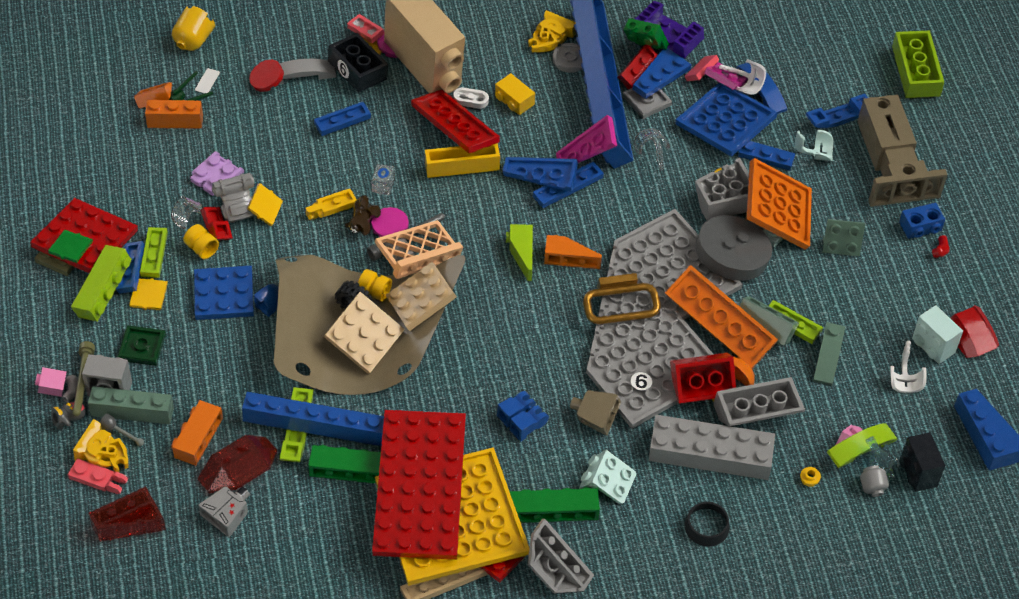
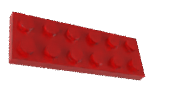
M442 89L411 100L413 108L468 154L500 142L498 134Z

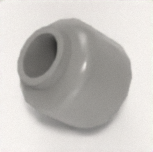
M878 465L863 469V473L860 475L863 491L866 494H872V497L883 495L884 490L889 487L886 471L879 468Z

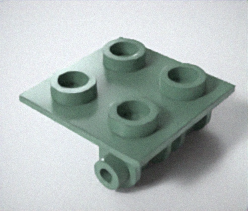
M828 219L825 236H823L822 253L860 256L865 223Z

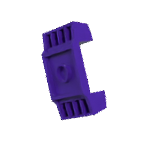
M652 1L635 20L659 24L669 43L667 48L685 59L704 40V28L694 21L687 28L663 15L664 5L662 3Z

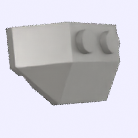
M541 519L531 534L528 566L552 593L584 591L594 577V574L546 519Z

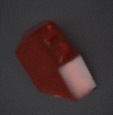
M244 435L211 455L199 475L198 481L208 493H214L223 487L237 490L271 468L277 454V449L266 437Z

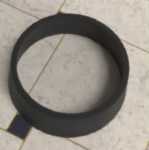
M701 502L693 506L686 517L684 525L688 537L696 544L702 546H716L722 543L727 538L730 529L726 510L714 502ZM700 509H711L720 513L726 520L727 525L717 535H703L692 527L690 515Z

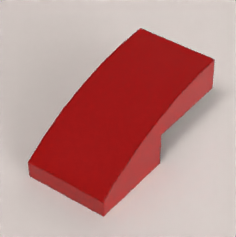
M204 207L201 209L204 223L210 234L217 240H231L233 238L229 222L223 220L220 207Z

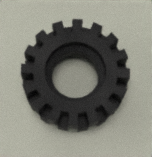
M348 280L344 281L335 293L337 304H341L340 307L345 309L359 292L363 293L371 301L372 297L368 295L369 292L365 291L363 286H359V283L356 282L354 284V281L349 282Z

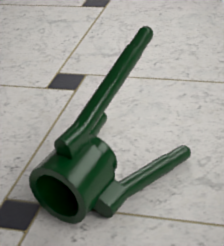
M195 71L178 88L173 90L169 100H184L186 95L182 89L198 72ZM213 92L204 93L187 100L196 101L213 95Z

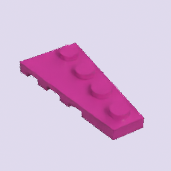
M606 115L556 153V157L558 159H577L578 163L616 147L617 141L613 118Z

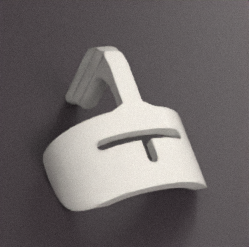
M749 59L746 60V63H750L751 73L725 65L719 66L720 69L748 78L744 86H737L736 90L756 94L765 82V68L761 64Z
M906 341L902 353V374L895 373L894 366H890L892 388L900 393L919 392L926 385L925 367L917 374L908 375L907 373L911 341Z

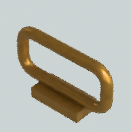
M636 273L599 278L597 289L588 291L583 298L586 317L594 324H607L654 317L661 309L657 289L648 283L637 284L638 278ZM636 291H648L651 294L653 302L651 310L601 317L595 316L592 311L591 299L593 297Z

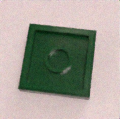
M127 325L117 357L128 360L131 363L157 366L166 331Z

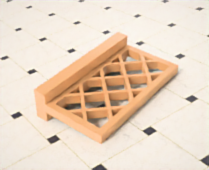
M438 220L376 238L374 242L393 267V275L396 279L415 274L431 262L437 266L454 256L461 255L463 249L461 243H455ZM436 227L439 234L431 232L429 229ZM420 233L425 235V237L422 239L413 236V234ZM427 236L438 239L437 243L426 240ZM398 238L408 239L409 243L399 241ZM411 241L422 244L421 248L410 245ZM439 241L446 242V243H448V245H447V246L440 245V244H439ZM383 243L393 244V249L386 247ZM426 245L435 249L428 251L423 249V247ZM395 246L405 248L406 252L395 250ZM408 250H411V251L417 252V253H419V254L413 256V255H410V254H407V253H408ZM393 255L402 257L404 259L396 262V260L393 258Z

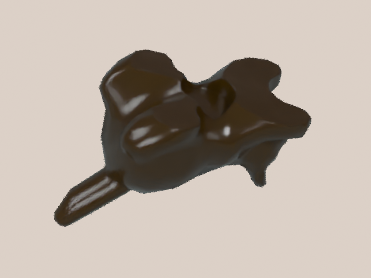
M362 195L353 204L352 219L345 224V227L349 228L352 233L361 231L363 236H367L370 232V220L378 218L381 215V209L378 205H371L368 197Z

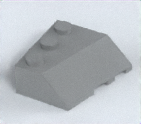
M740 158L736 159L735 163L731 165H724L722 170L716 173L711 172L695 181L700 209L706 220L717 216H733L747 212L749 173Z

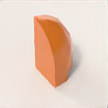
M733 357L735 378L745 386L753 385L755 380L753 369L740 357Z

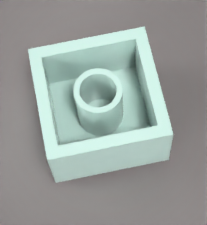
M935 305L919 316L912 339L931 359L940 364L956 353L963 330Z

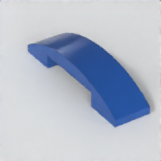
M744 63L736 67V69L751 73L750 63ZM766 72L765 82L758 92L763 98V105L776 111L777 114L787 111V106L779 89Z
M866 94L850 98L848 104L826 111L818 108L806 112V116L817 128L840 126L859 118L863 99L868 97Z

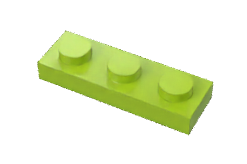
M148 227L140 269L141 277L160 278L168 235L167 228Z
M775 300L769 304V307L799 322L794 335L813 344L822 332V326Z

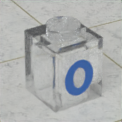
M381 164L376 165L371 180L372 192L390 195L395 181V167Z

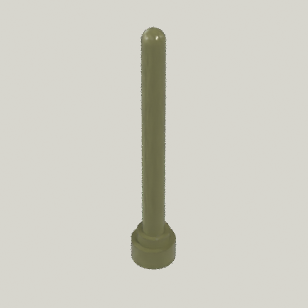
M84 341L79 345L78 353L81 356V363L73 407L74 416H79L82 409L85 390L82 372L88 354L94 355L95 345L89 341Z

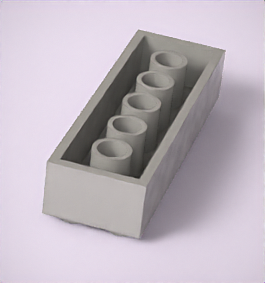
M655 415L648 461L768 480L772 467L775 433Z

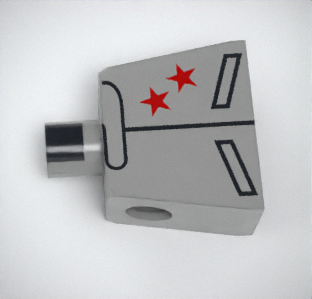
M242 486L235 493L228 487H223L199 504L200 515L226 536L230 537L248 513L245 499L250 496V493Z

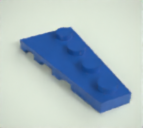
M669 48L663 49L633 84L632 90L646 99L688 72L692 64Z
M506 157L503 175L572 192L578 161L577 159Z

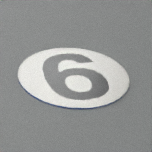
M638 372L631 377V385L637 390H647L652 385V379L648 374Z

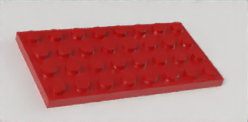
M385 410L372 556L457 560L466 413Z

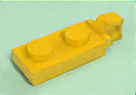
M349 188L316 199L312 206L306 207V216L309 220L318 217L323 218L352 208L357 199Z

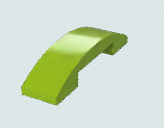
M293 387L291 400L312 403L313 389ZM286 430L285 441H283L280 455L281 461L301 462L307 433Z
M882 423L850 436L829 449L827 453L836 466L840 468L853 462L856 457L879 446L885 447L897 441V437L886 423Z

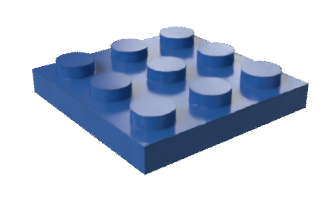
M252 266L194 269L196 320L254 316Z

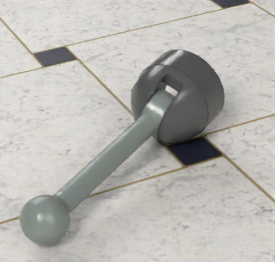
M105 414L101 419V429L106 431H113L115 429L135 441L138 446L144 444L142 438L138 439L116 426V420L110 414Z

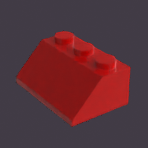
M729 353L670 361L672 382L679 404L715 399L717 391L736 388L734 359Z

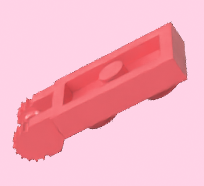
M76 459L68 473L70 480L115 494H120L122 487L111 481L122 484L128 481V478L119 472H114L80 459Z

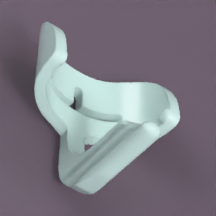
M817 130L815 148L812 150L804 147L805 137L800 134V131H797L795 149L798 152L813 155L815 160L833 161V137L829 132Z

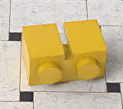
M511 73L495 84L496 98L507 104L509 109L518 115H521L535 105V92Z

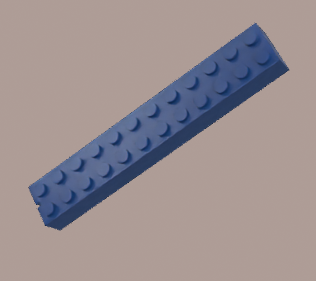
M570 0L574 10L572 15L576 21L574 27L578 33L576 39L580 46L579 54L583 61L581 67L585 72L583 79L587 85L586 94L590 101L588 107L592 112L590 119L594 125L606 115L613 118L617 146L600 154L604 156L606 163H610L615 169L634 160L604 2L602 0Z

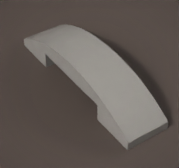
M297 59L279 63L284 70L283 79L318 75L319 80L336 78L335 68L328 60Z

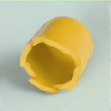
M195 6L184 9L172 30V38L180 49L194 51L199 49L216 26L214 20L210 21L206 17L208 15L207 12Z

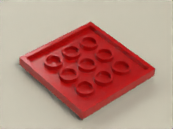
M74 198L30 244L32 248L90 273L105 245L122 248L138 231V225ZM64 230L76 234L80 233L82 236L93 239L92 244L77 263L66 259L62 260L60 257L48 253V250Z

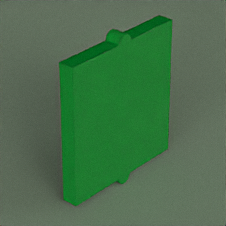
M64 230L48 250V253L58 256L62 260L66 259L77 263L92 244L93 239L82 236L80 233L76 234Z

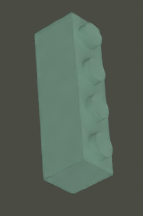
M92 386L88 401L91 416L103 417L108 413L115 419L170 424L174 410L172 395Z

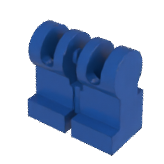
M526 391L520 392L514 398H508L499 403L497 407V417L507 428L510 427L509 430L520 442L526 439L527 435L535 429L543 427L549 420V416L542 412V408L539 405L535 406L536 402L533 399H529L530 396Z

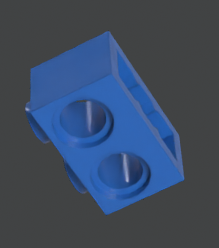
M937 203L903 210L899 223L908 239L918 238L926 234L942 231L945 217Z

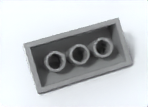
M792 377L717 391L713 404L719 420L727 426L805 411Z

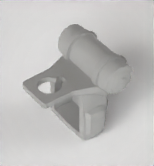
M242 173L239 176L212 182V192L216 197H221L223 203L221 210L224 219L229 223L255 216V214L247 209L252 198L249 189L254 187V177L250 173Z

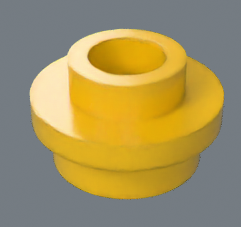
M813 467L804 468L800 474L802 483L808 487L818 484L821 478L820 472Z

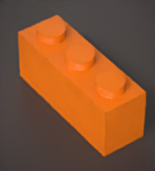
M147 100L145 110L147 128L202 129L203 110L201 101Z
M199 400L196 407L194 406L191 409L188 421L183 423L180 435L172 442L171 448L173 449L174 458L195 466L197 465L223 420L221 407Z

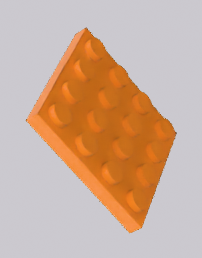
M753 158L749 164L747 220L806 250L810 247L812 188Z

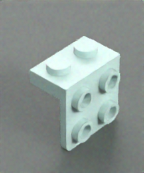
M607 450L597 455L594 454L588 461L589 467L581 477L582 482L579 489L585 487L598 488L616 503H624L635 479L636 472Z

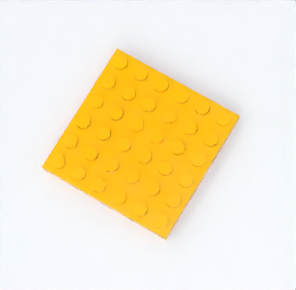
M494 447L463 455L457 560L399 557L408 586L529 555L530 548ZM376 476V477H375V482H376L377 488H378V479H379V476Z

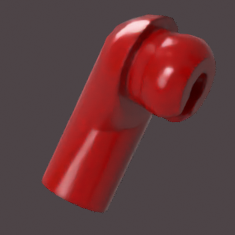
M942 235L938 237L939 245L937 248L932 249L934 258L944 257L949 253L950 248L947 236Z

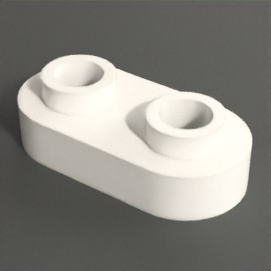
M458 88L454 91V100L462 106L482 109L489 103V96L484 91L469 88Z

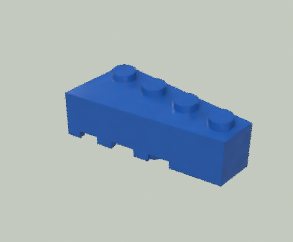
M977 389L959 393L954 407L988 470L1018 463L1019 435Z

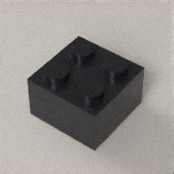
M931 432L907 438L902 455L900 456V464L906 470L908 483L913 486L915 492L938 487L945 469V463Z

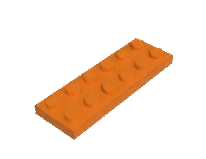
M692 265L665 292V295L737 357L744 360L752 369L778 341L774 335Z

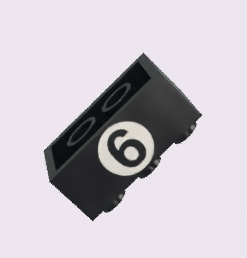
M358 33L328 46V62L358 93L387 80L388 63Z

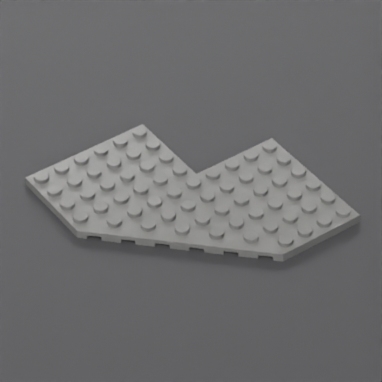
M676 209L614 241L607 277L636 273L638 278L637 284L648 283L657 289L661 309L657 315L651 318L596 324L587 365V375L601 392L613 393L619 396L621 404L618 413L631 429L678 403L671 376V360L714 355L684 321L691 316L665 295V292L690 265L727 296L742 289L743 285L739 280H731L715 274L701 262L695 249L698 234ZM636 291L603 296L598 317L651 310L653 308L651 294L648 291ZM638 372L646 373L651 377L652 385L647 390H637L631 385V377Z

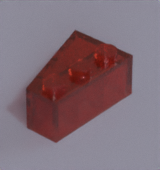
M146 486L88 513L91 526L99 541L166 530L164 518Z

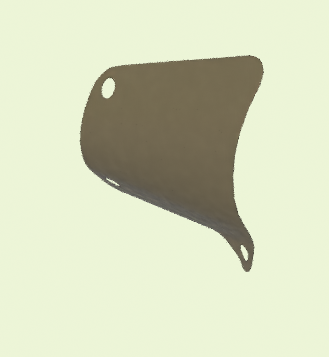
M315 255L288 256L275 260L279 273L274 365L283 376L329 393L361 395L375 393L404 381L417 369L446 305L409 331L388 298L383 302L371 298L374 304L405 330L371 373L367 374L323 337L345 310V308L340 307L341 304H337L335 293L344 281L348 280L349 282L354 281V284L358 283L362 273L347 270ZM464 255L454 256L436 266L452 290L465 264ZM286 258H297L295 262L285 260ZM414 274L396 279L394 275L386 276L392 279L390 292ZM304 363L311 371L310 375L300 374L296 370V364ZM410 363L412 365L407 373L403 375L397 374L398 369L404 364Z

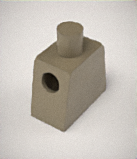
M588 390L583 400L573 397L570 408L578 411L577 417L581 423L604 435H608L621 400L617 394Z

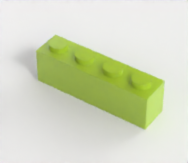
M105 245L71 305L78 318L98 322L104 313L109 300L113 297L115 289L121 282L132 260L124 248Z

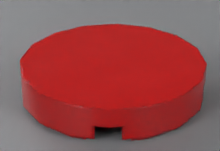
M276 60L262 61L251 71L250 83L255 90L267 92L273 86L279 85L283 79L284 70Z

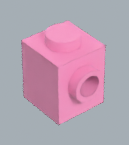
M42 367L41 374L37 373L35 385L39 386L38 393L62 397L66 371Z

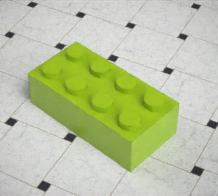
M930 30L896 32L892 48L905 97H940L944 86V78Z

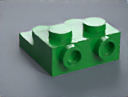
M629 18L623 29L627 38L640 46L646 44L654 49L666 50L669 45L659 24Z

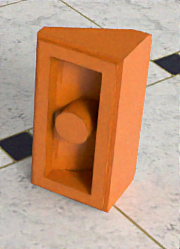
M167 82L140 90L134 96L138 108L146 107L147 100H169L172 83Z

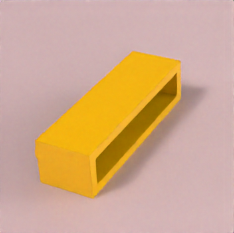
M498 143L469 154L460 146L425 150L427 178L500 170Z

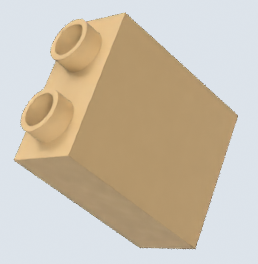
M386 0L384 42L428 93L441 89L445 93L455 91L462 83L465 36L433 0Z

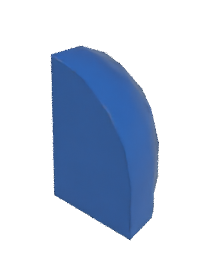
M269 284L254 294L255 307L268 317L277 311L279 287L275 284Z

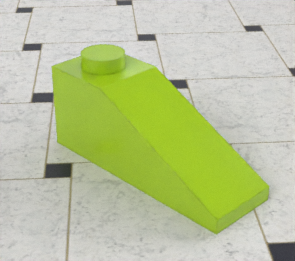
M510 224V232H506V243H510L509 251L526 279L532 281L533 225Z

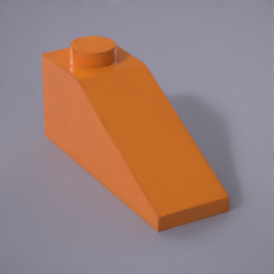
M547 235L544 264L601 269V254L565 236Z

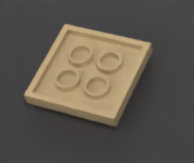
M433 262L424 266L420 271L386 295L409 331L457 298Z
M359 292L323 337L369 374L405 329L363 293Z

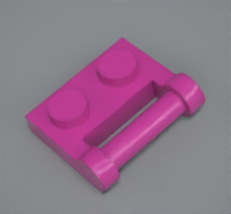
M717 62L714 66L706 67L704 72L707 76L733 90L737 86H744L748 81V78L745 76L741 77L736 73L720 69L719 66L723 65L720 62Z

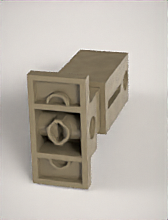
M886 95L863 99L857 123L875 171L881 170L882 173L881 177L874 178L868 200L870 207L940 198L948 175L946 169L927 171L924 160L918 161L915 154L917 142L899 96Z

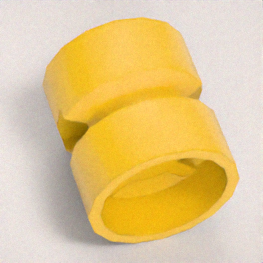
M200 224L190 227L183 237L184 243L202 259L210 258L219 247V241Z
M369 269L363 271L358 281L359 286H363L364 290L369 292L368 295L371 294L372 298L381 302L387 298L386 295L392 287L391 278L384 275L378 277L376 272Z

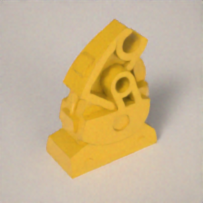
M546 10L544 20L536 27L533 38L528 40L531 51L548 52L555 50L558 44H562L567 37L573 38L576 35L574 27L576 22Z
M93 419L73 449L75 461L80 459L101 467H112L115 472H119L118 464L121 463L124 464L125 469L129 468L127 449L121 439H114L111 433L101 429V423Z

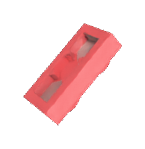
M358 14L347 23L348 29L358 33L370 43H374L384 35L383 28L361 14Z

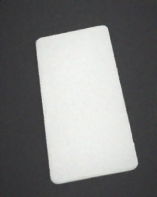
M208 68L195 91L208 93L220 72Z

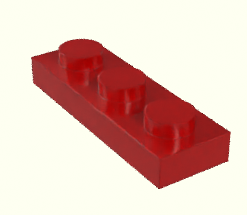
M643 45L618 75V79L628 90L633 88V84L658 56L657 53L649 45Z

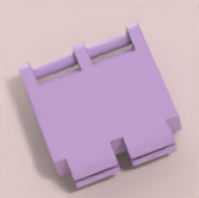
M215 151L192 171L190 179L192 183L200 188L203 187L204 191L214 196L212 182L239 176L244 173V169L236 167L232 164V161L229 159L225 160Z

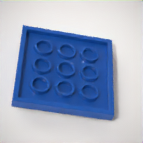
M719 82L676 119V125L732 157L776 119L777 112L736 89L733 90Z

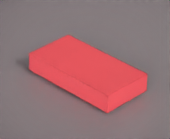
M717 55L705 56L684 77L687 81L700 80L705 75L706 67L714 66L719 61Z

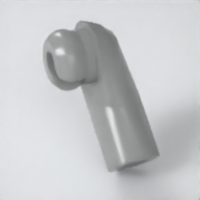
M69 375L65 379L68 390L62 395V399L66 403H70L75 397L78 382L76 375Z

